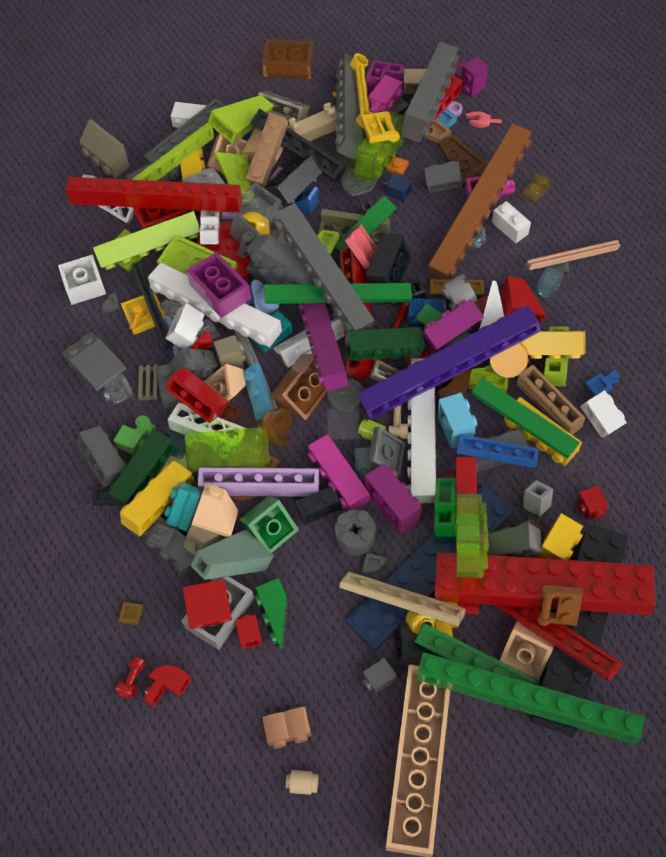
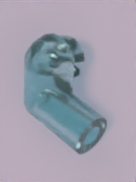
M482 227L477 236L474 237L471 249L485 245V228Z

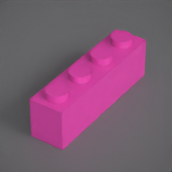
M328 434L308 445L309 453L307 456L312 464L316 463L321 478H326L329 482L327 484L328 487H333L339 497V504L343 509L347 508L348 511L356 510L370 501L369 492Z

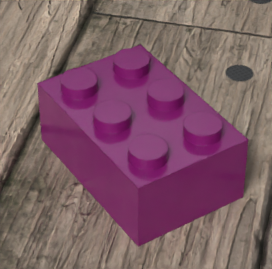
M217 252L186 270L190 286L221 318L251 299L248 283Z
M465 299L455 305L456 307L452 312L447 310L440 315L436 323L433 320L424 326L422 330L424 343L431 353L440 351L482 321L484 316L472 299L467 302Z
M384 463L365 475V488L369 492L370 498L400 536L420 523L421 503L416 497L413 498L410 495L407 485L397 479V474L393 468H388Z

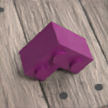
M476 56L469 62L463 60L454 66L456 68L454 76L463 80L461 91L465 95L468 94L472 98L486 88L488 64Z
M373 61L366 76L367 95L371 94L385 75L403 82L405 65Z

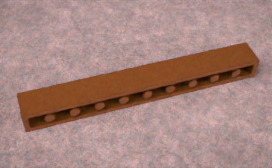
M512 123L431 260L428 269L429 273L442 279H449L450 276L453 277L455 275L458 262L461 263L466 255L464 253L466 248L472 246L474 242L473 236L475 233L478 234L483 226L481 224L483 219L489 217L490 207L492 205L495 206L500 190L504 191L507 185V178L512 177L516 169L514 166L516 163L521 162L524 156V149L529 148L532 142L530 139L531 131Z

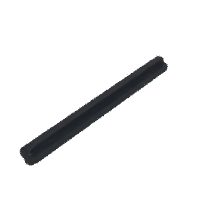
M133 263L131 266L162 344L165 349L172 348L174 344L166 339L169 331L141 263Z

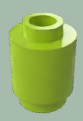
M363 420L358 429V434L372 441L374 428L380 426L386 430V426L372 420Z

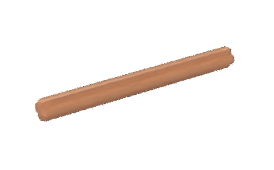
M612 240L528 259L526 266L528 270L607 253L618 250L620 244L618 240Z

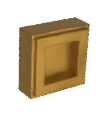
M123 602L118 622L139 626L144 605Z

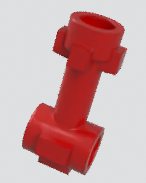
M134 657L132 661L130 660L128 666L131 667L126 681H119L116 686V693L119 696L128 699V697L133 698L136 695L137 686L133 684L139 671H144L146 667L144 660Z

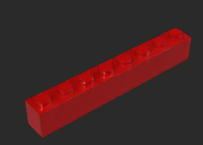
M347 246L341 249V272L350 284L369 283L366 278V270L350 247ZM363 303L371 314V303ZM346 352L347 373L360 380L369 377L372 373L371 368L374 366V359H364L362 361L348 360Z

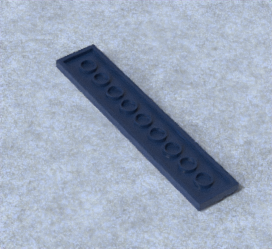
M485 485L477 491V537L484 536L488 532H494L514 512L509 505ZM457 531L456 537H436L434 533L384 583L430 597L435 591L437 552L457 554ZM369 597L345 620V623L376 651L394 633L400 620H406V615L410 610Z

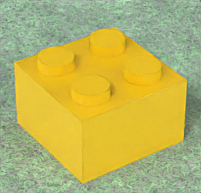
M561 513L542 541L541 553L535 554L533 558L569 560L573 553L572 549L582 537L580 531L583 526Z

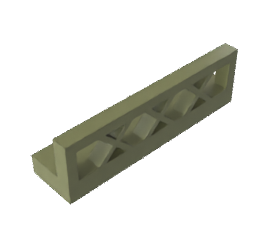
M322 209L318 234L324 229V225H330L334 228L332 231L338 232L340 238H342L345 234H342L340 230L343 228L351 229L364 215ZM386 219L370 235L375 244L380 240L374 237L375 234L389 233L390 219Z

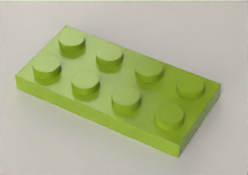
M175 234L157 263L158 265L163 263L187 275L186 270L215 252ZM220 255L234 270L236 269L237 262Z

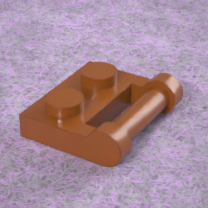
M545 585L542 590L543 603L541 612L538 614V623L541 625L555 623L577 626L583 588ZM558 597L556 613L550 612L552 598Z

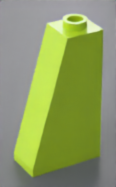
M262 95L214 109L211 111L207 123L212 125L231 144H234L254 129L250 122L259 108L269 114L274 105Z

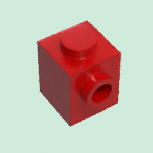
M599 486L579 492L577 497L578 509L582 515H585L587 520L591 518L598 520L605 516L609 506Z

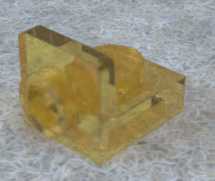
M536 173L533 182L522 191V195L537 203L548 192L550 181Z

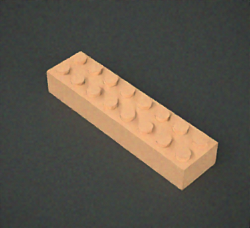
M409 665L386 851L432 857L450 690L417 681L419 666Z

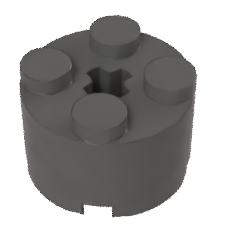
M350 510L338 516L335 525V537L338 547L352 556L363 555L372 548L376 539V527L374 520L367 511Z

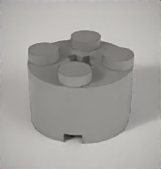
M464 274L444 283L443 287L440 288L444 297L451 302L449 304L451 311L456 307V304L464 299L466 302L472 299L475 305L479 307V304L476 303L478 301L470 283H466L463 280L466 278Z

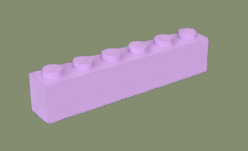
M199 468L198 488L204 490L206 483L225 489L229 496L270 495L308 497L319 492V469Z

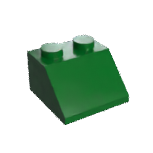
M270 495L239 519L245 530L247 529L271 553L299 531L279 499Z

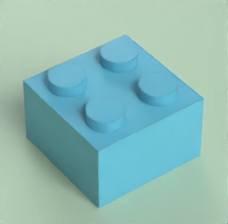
M462 393L439 399L437 417L451 449L458 447L460 434L468 436L476 434L477 420L474 415H471L469 402L463 398Z

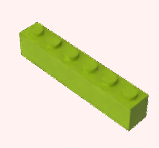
M193 211L93 247L101 268L105 267L108 270L116 267L115 263L122 261V264L133 261L132 257L138 255L139 258L149 255L148 251L155 249L158 252L166 249L165 245L170 243L175 234L183 238L188 237L189 240L197 238L198 233H200V227Z

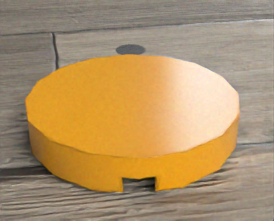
M521 343L490 358L493 370L498 375L506 378L519 375L526 369L529 361L527 350Z

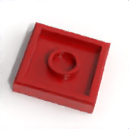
M225 579L183 587L190 630L232 621Z

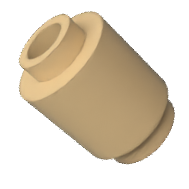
M291 770V774L286 776V788H290V793L311 795L312 793H317L318 774H313V771Z

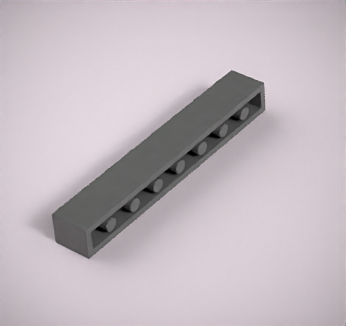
M344 54L336 63L337 105L335 109L337 110V116L335 121H337V127L335 132L337 137L335 143L336 152L354 160L363 149L362 127L356 122L360 108L356 73L350 66V61L353 57Z
M294 203L276 212L274 221L276 228L282 231L286 243L294 249L296 258L298 260L301 259L306 273L311 274L315 286L321 289L325 301L333 307L335 316L342 320L345 331L369 330L372 328L374 323L373 317L297 205Z

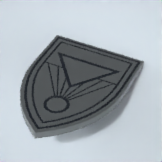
M347 167L342 176L341 184L350 196H362V194L374 188L379 174Z

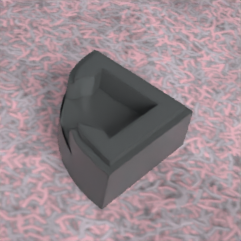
M116 292L110 294L108 299L102 304L103 314L121 309Z
M367 553L362 573L368 574L374 573L376 570L378 571L380 567H383L387 558Z

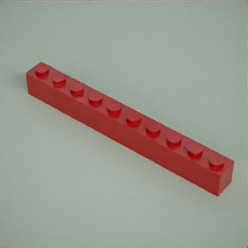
M69 177L65 189L70 204L240 213L243 200L240 185Z

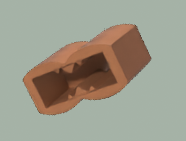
M305 707L262 717L267 743L269 746H273L274 749L285 747L286 742L295 741V743L305 742L308 740L307 737L312 736Z

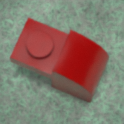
M165 665L158 667L149 674V678L154 683L147 687L143 699L154 708L165 690L180 698L192 679L189 674L175 666Z

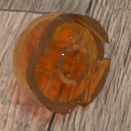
M276 408L265 412L258 424V430L263 440L272 446H287L289 444L291 435L287 436L289 427H293L290 411L284 408Z

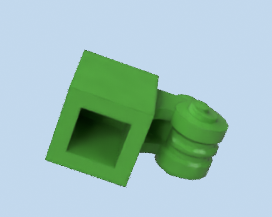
M142 415L136 418V429L122 425L113 440L117 449L133 455L140 448L145 437L150 434L152 429H156V426L151 424L147 416Z

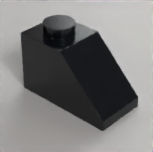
M400 620L394 631L396 668L408 669L409 665L420 666L423 652L429 654V651L414 643L417 634L402 620Z

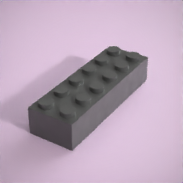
M439 42L405 114L402 137L421 143L423 137L426 138L429 131L428 126L432 125L435 115L433 114L438 112L439 102L444 99L446 93L444 90L449 88L450 78H453L456 68L454 66L457 65L459 60L457 47Z

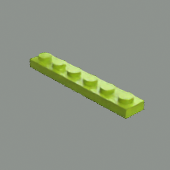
M206 123L132 180L158 181L214 138L212 125Z

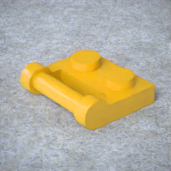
M389 112L361 115V122L369 143L387 140L396 142L399 140V133L395 131ZM382 122L385 123L388 130L387 132H385Z

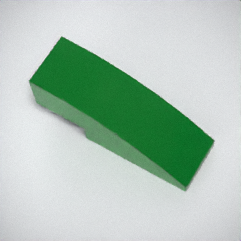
M436 478L434 505L435 536L456 537V478Z

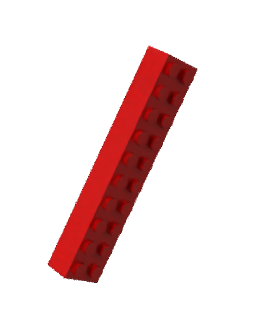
M437 552L435 599L443 602L542 608L543 587L545 585L583 588L580 611L652 615L655 608L654 565ZM558 597L552 598L551 609H556Z

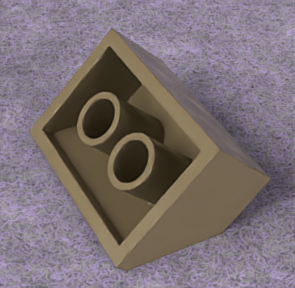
M90 119L80 139L81 153L84 157L91 158L95 166L102 167L105 174L116 178L130 167L124 145Z

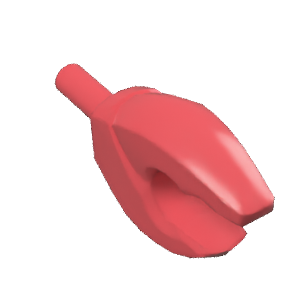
M484 112L466 113V118L474 119L469 120V124L473 127L485 128L489 127L490 123H502L501 119H490L491 115Z

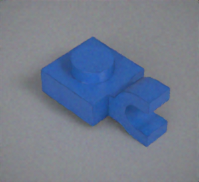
M616 370L605 377L600 373L587 381L585 387L593 397L604 390L608 393L612 390L611 385L618 382L617 378L620 377V374Z

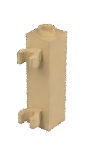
M330 102L323 105L324 111L298 122H295L293 117L288 120L289 126L287 127L310 142L336 130L337 121L335 119L337 110L335 106L331 107Z

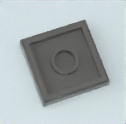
M380 426L375 427L368 463L376 468L385 463L388 468L394 469L397 478H399L406 443Z

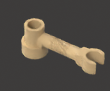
M401 404L394 408L393 426H389V433L401 439H408V424H401Z

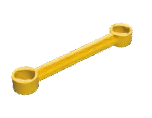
M356 53L350 61V66L356 73L360 108L356 122L360 127L364 128L361 122V115L372 114L369 111L364 71L368 65V60L362 54Z

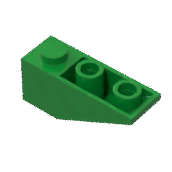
M278 578L256 587L257 595L254 597L258 607L263 606L265 613L262 614L266 626L270 624L272 632H269L273 644L278 643L281 649L284 642L288 602Z

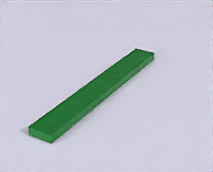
M411 283L350 284L363 303L412 301ZM315 284L264 285L265 304L327 303L323 297V292Z

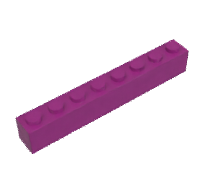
M298 303L306 333L311 335L307 337L310 347H314L311 348L313 359H317L314 361L316 371H321V373H317L320 385L324 384L326 391L348 386L345 368L326 304Z

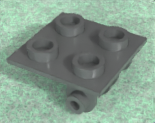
M237 212L235 213L229 234L240 244L238 255L244 258L249 255L246 250L256 235L260 234L247 223L244 217H241Z

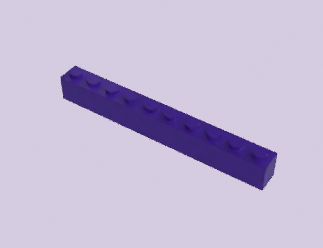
M528 305L518 308L510 315L499 318L496 322L482 327L479 331L465 336L462 340L449 344L441 351L434 352L429 357L415 362L412 366L398 371L395 375L382 379L372 387L363 389L357 395L370 420L541 332L539 321Z

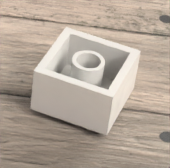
M93 255L58 265L72 305L106 294Z

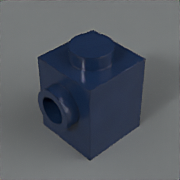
M394 173L385 182L386 195L404 202L412 191V180Z

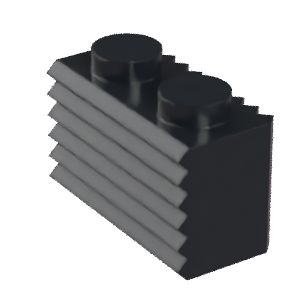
M332 486L295 502L297 512L306 526L307 523L310 524L314 520L321 519L325 515L328 516L329 513L332 514V512L339 511L340 509L339 499Z

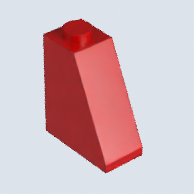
M507 276L500 287L504 317L510 315L518 308L528 305L540 325L546 313L526 281Z

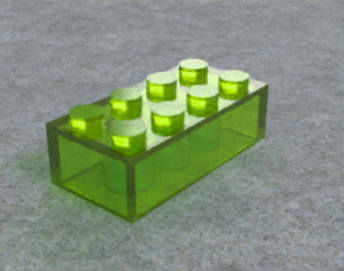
M387 110L384 112L391 114L392 124L400 136L399 140L396 142L387 140L369 143L366 136L356 153L355 177L373 183L377 177L381 176L383 168L388 166L391 156L394 157L397 147H400L403 143L401 135L404 116ZM382 122L385 132H387V127L385 123Z
M260 427L185 434L187 470L192 473L199 472V468L270 467L267 428Z
M457 494V577L483 578V569H488L487 551L489 549L486 503L482 502V494Z

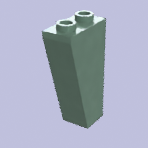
M246 529L199 550L191 567L204 580L261 572L267 569L274 555Z

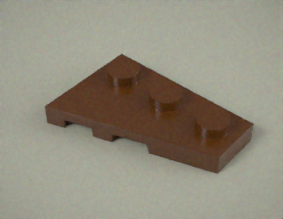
M453 134L440 144V149L448 162H459L463 186L466 185V178L476 177L488 166L487 161Z

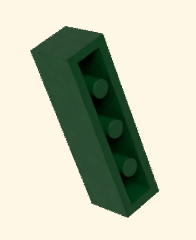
M421 327L347 331L344 341L348 360L362 361L364 359L380 360L382 358L398 359L400 357L415 358L421 356L425 348Z
M152 429L150 434L145 437L140 448L133 454L131 461L123 468L119 478L111 485L108 494L114 501L123 506L129 505L134 500L136 494L139 491H143L151 479L157 477L177 448L172 439Z

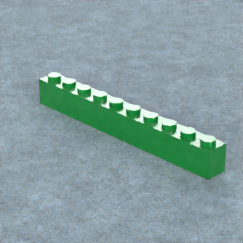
M423 652L417 673V681L634 745L641 739L644 716Z

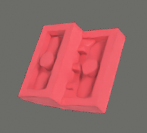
M360 224L348 235L345 241L366 270L371 264L372 255L375 254L377 246L362 224Z

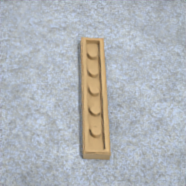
M348 572L340 582V588L456 626H459L465 615V608L352 572Z

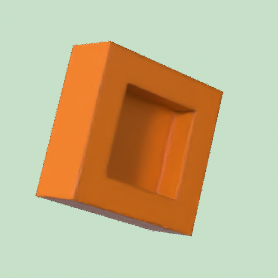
M393 156L387 166V171L402 176L409 165V161Z

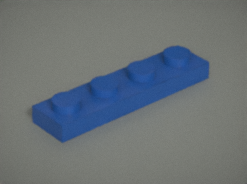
M460 434L457 454L536 468L539 448Z

